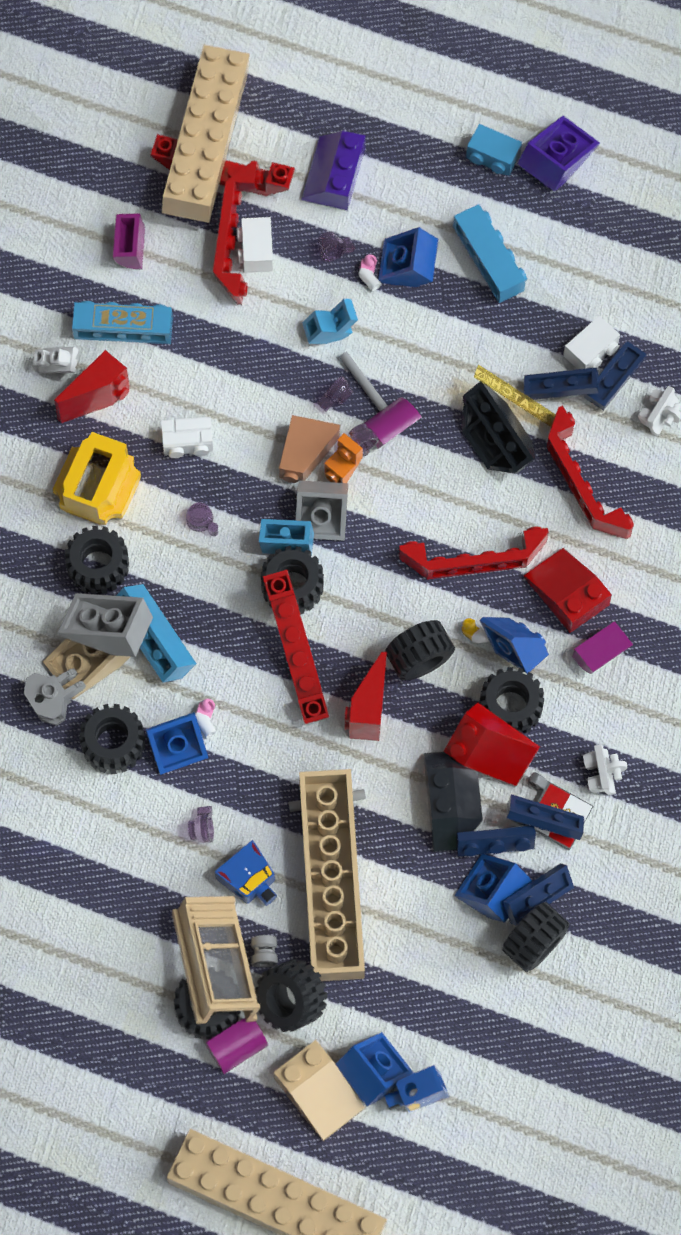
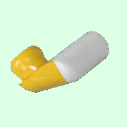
M467 618L462 622L461 630L472 642L477 644L490 642L485 631L476 626L474 619Z

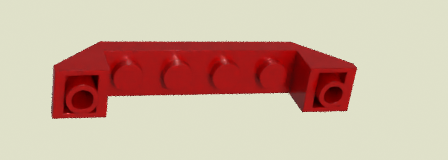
M157 134L150 156L170 170L178 139ZM225 160L219 185L225 186L226 181L246 165ZM272 162L270 170L261 169L264 176L263 183L259 184L258 192L250 193L269 196L288 191L295 167Z
M251 161L225 183L213 273L217 281L237 305H242L243 297L247 296L248 283L244 281L242 274L231 273L232 259L230 258V251L235 248L233 230L238 226V213H236L237 205L241 204V191L258 192L259 184L263 183L264 173L257 161Z
M563 405L558 407L546 448L592 529L624 539L630 538L634 527L631 516L628 513L625 514L621 507L605 514L599 501L596 502L592 496L593 490L587 480L584 481L580 475L581 469L576 460L572 461L569 455V447L564 439L573 435L575 420L570 412H566Z
M535 526L523 531V550L510 548L505 552L498 553L485 551L480 555L470 556V554H460L456 558L448 559L445 557H435L431 561H427L424 543L410 541L399 545V560L426 579L526 568L546 544L549 530L548 528Z
M288 570L263 576L304 723L308 724L329 718Z

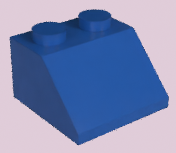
M420 227L385 238L378 280L383 284L418 287L433 282L438 238Z
M482 617L479 620L495 653L517 668L524 669L523 672L526 674L549 655L543 636L538 632H531L522 622L517 623L511 618Z
M482 854L454 896L487 918L505 923L508 915L503 901L530 884L532 880L516 863Z
M382 1032L352 1046L335 1064L367 1107L383 1099L384 1095L396 1089V1081L414 1074Z

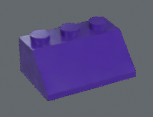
M342 130L319 137L302 195L303 201L348 211L365 152V135Z

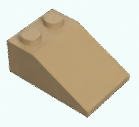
M66 638L43 663L56 677L69 669L74 668L77 671L78 675L62 686L65 690L79 681L84 682L86 685L85 689L71 698L76 699L120 668L130 656L111 655Z
M317 1040L313 1041L274 1071L275 1081L323 1141L365 1109L363 1103Z

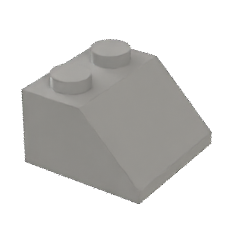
M299 480L296 521H311L314 539L345 541L348 483Z

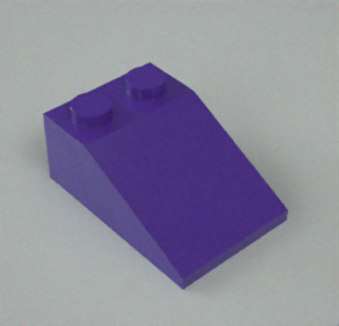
M563 115L527 143L517 164L555 192L568 181L599 146L600 142Z

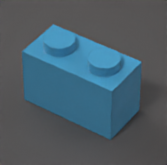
M479 124L467 145L466 158L474 164H482L491 168L495 173L509 176L521 154L522 142Z
M261 519L259 544L262 554H275V551L281 549L283 552L287 546H291V550H296L297 546L302 547V552L309 550L312 556L314 530L311 521Z

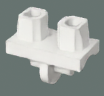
M75 347L36 349L33 363L39 365L38 372L43 374L75 373V366L77 365L75 357L79 349Z
M667 386L665 391L654 389L650 396V403L655 408L653 410L643 408L639 413L640 423L649 427L653 435L658 436L664 425L670 426L672 422H681V412L679 411L681 405L674 396L675 389Z
M602 744L595 745V751L583 755L587 770L595 768L599 770V775L588 778L589 790L592 793L605 792L607 795L616 794L612 773L615 780H621V772L627 769V763L619 761L618 754L610 755V763L608 750L603 749Z

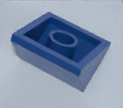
M195 712L146 729L147 740L160 775L209 758Z

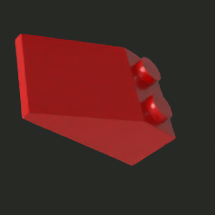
M105 350L54 399L58 421L64 423L112 406L118 400H123L128 395L130 389L127 367Z
M564 548L524 575L526 581L569 633L610 605L612 597L610 591L593 572Z
M387 652L380 653L352 696L351 706H346L344 730H349V739L379 741Z
M477 703L464 714L443 752L467 768L517 786L540 746Z

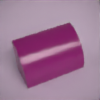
M140 213L116 214L113 258L116 263L123 267L142 270L145 225Z
M399 397L361 426L379 449L422 417L408 400Z
M614 621L576 647L572 657L584 671L592 674L633 646V644Z
M245 1018L207 1041L206 1046L223 1074H226L266 1048L268 1042L256 1021L246 1022Z

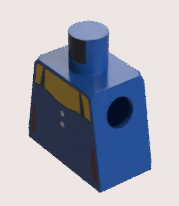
M253 840L215 871L217 881L247 904L258 897L265 906H268L277 897V894L269 887L275 881V874Z
M435 1065L396 1081L398 1090L384 1095L390 1110L404 1105L409 1112L450 1097L442 1075ZM413 1089H417L416 1094L414 1096H410V1092Z

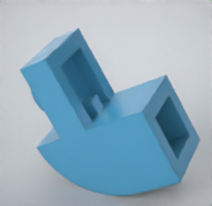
M343 299L331 311L315 310L302 322L309 344H328L353 333L351 326L358 321L352 300Z

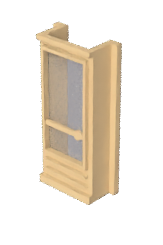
M234 896L185 897L179 909L172 910L196 1024L207 1023L212 1013L218 1011H244L246 1022H255L257 1020L256 1013L260 1009V1004L257 1003L235 909L236 901Z

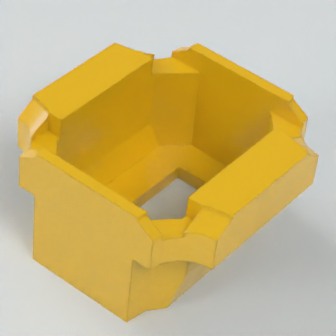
M92 432L88 438L82 441L80 447L71 448L53 487V494L59 497L60 509L99 525H106L111 518H123L138 487L141 472L134 467V457L128 455L127 444ZM95 452L111 459L92 501L74 495L92 454Z

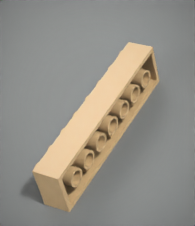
M203 45L163 194L162 213L207 223L210 222L248 75L250 54Z
M351 769L299 772L311 965L314 967V972H319L322 976L320 977L321 981L364 979L365 965Z
M192 1129L189 1130L167 1176L168 1184L278 1235H382L387 1219Z

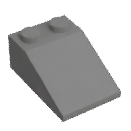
M75 593L58 630V634L61 637L111 655L136 657L153 616L144 598Z

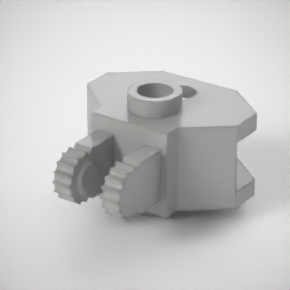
M74 668L69 669L58 677L55 675L48 677L33 673L26 678L24 695L42 722L55 726L64 722L67 705L71 703L70 699L85 689L86 685L82 681L75 683L65 690L63 689V685L78 675Z

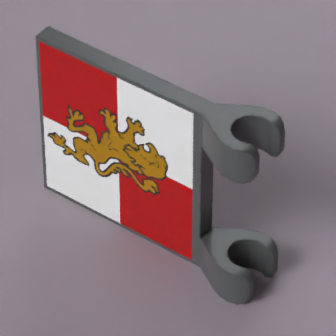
M533 772L528 780V785L543 791L537 802L584 816L585 823L594 807L593 805L549 782L536 772ZM518 823L524 826H530L524 823ZM535 827V832L569 851L576 840Z

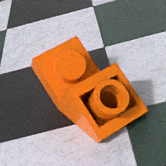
M345 433L337 440V451L324 463V473L330 482L347 483L363 458V448Z

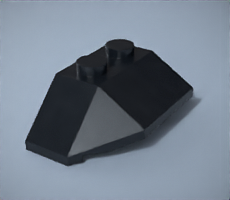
M481 380L463 395L462 432L487 470L517 474L535 459L533 441L507 402Z
M445 752L424 753L433 853L457 851V833L475 831L483 821L478 771L463 766Z

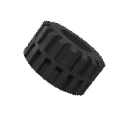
M98 525L92 526V530H88L87 527L83 528L82 534L76 532L73 535L74 541L69 540L67 543L68 549H65V562L70 580H73V584L76 587L80 586L81 591L86 593L88 590H91L93 595H97V591H102V595L107 594V589L110 588L112 591L116 590L117 583L122 585L125 581L124 576H127L129 572L128 551L123 538H118V533L114 530L109 532L108 527L103 526L102 530L98 529ZM94 552H104L111 556L110 562L100 569H92L83 564L84 559Z
M287 546L283 552L281 549L276 550L275 556L270 554L267 557V563L264 562L261 572V590L265 601H269V606L272 608L263 576L288 570V573H299L307 580L304 586L294 590L300 614L305 613V608L309 611L313 609L314 603L318 604L320 601V595L323 594L324 586L322 564H319V559L316 556L311 557L309 550L302 552V547L297 546L296 550H291V546Z
M430 620L414 625L399 634L390 642L385 652H387V657L400 680H412L422 677L443 665L454 653L455 646L441 622Z
M507 667V672L499 669L496 676L492 673L488 677V682H484L479 704L520 733L522 731L528 733L531 731V727H535L538 724L539 718H541L544 706L543 688H539L540 682L538 679L532 680V673L528 672L526 675L523 673L524 669L518 668V671H513V667ZM504 693H516L525 700L526 707L517 712H509L502 709L496 699Z
M104 704L102 710L96 707L93 709V715L87 714L85 717L86 723L82 722L81 732H79L81 748L86 761H90L94 769L99 767L100 772L106 773L107 769L111 771V774H117L116 770L121 769L123 773L127 771L128 765L133 768L136 765V759L140 760L143 756L142 750H145L144 730L141 720H138V715L135 712L130 713V708L126 706L120 709L119 704H114L113 708H109L108 704ZM109 729H119L128 736L125 743L115 749L104 748L97 741L100 735Z
M547 902L538 904L512 930L503 944L502 951L525 972L531 971L560 943L566 935L570 923Z
M296 959L286 961L266 970L256 982L259 986L255 987L257 1003L260 1004L259 1014L264 1015V1021L267 1024L272 1023V1028L275 1030L280 1028L281 1032H293L316 1021V1019L321 1017L323 1014L322 1010L327 1005L324 1002L327 999V993L324 992L326 985L325 982L320 980L322 976L319 972H314V967L311 964L306 966L305 961L300 960L297 962ZM287 987L294 995L295 1004L288 997Z
M208 967L212 991L220 995L222 999H240L239 989L237 985H234L233 979L230 976L226 977L225 972L221 970L215 972L214 968ZM181 979L179 988H176L174 993V1008L179 1024L185 1028L188 1034L193 1033L199 1039H201V1036H206V1040H210L212 1036L220 1034L237 1023L240 1011H219L211 1015L207 1023L196 1024L187 980Z

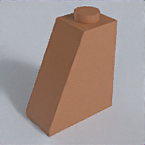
M292 415L279 466V478L289 483H297L299 480L305 481L336 444L340 437V425Z

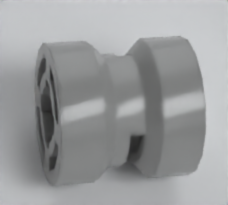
M261 935L251 938V948L254 949L252 966L263 968L273 967L278 964V957L275 954L277 937Z

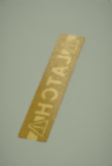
M477 366L474 378L552 427L556 414L482 366Z

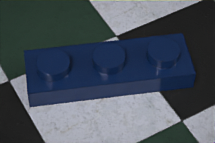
M626 341L598 376V393L585 394L584 398L604 411L643 363L647 354Z
M597 367L524 375V397L527 401L598 393Z
M510 795L507 804V819L534 826L541 830L554 832L568 838L581 839L584 833V816L516 795Z
M523 826L457 833L458 857H471L480 854H500L511 851L523 852L535 849V827Z
M558 864L503 901L510 924L517 926L538 904L543 902L550 904L574 888L567 865Z

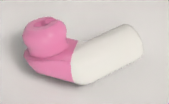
M366 255L360 263L358 274L363 282L372 291H375L381 285V282L374 276L377 259L373 255Z
M211 699L201 701L195 713L199 728L206 738L213 736L217 732L210 722L213 710L215 709V703Z

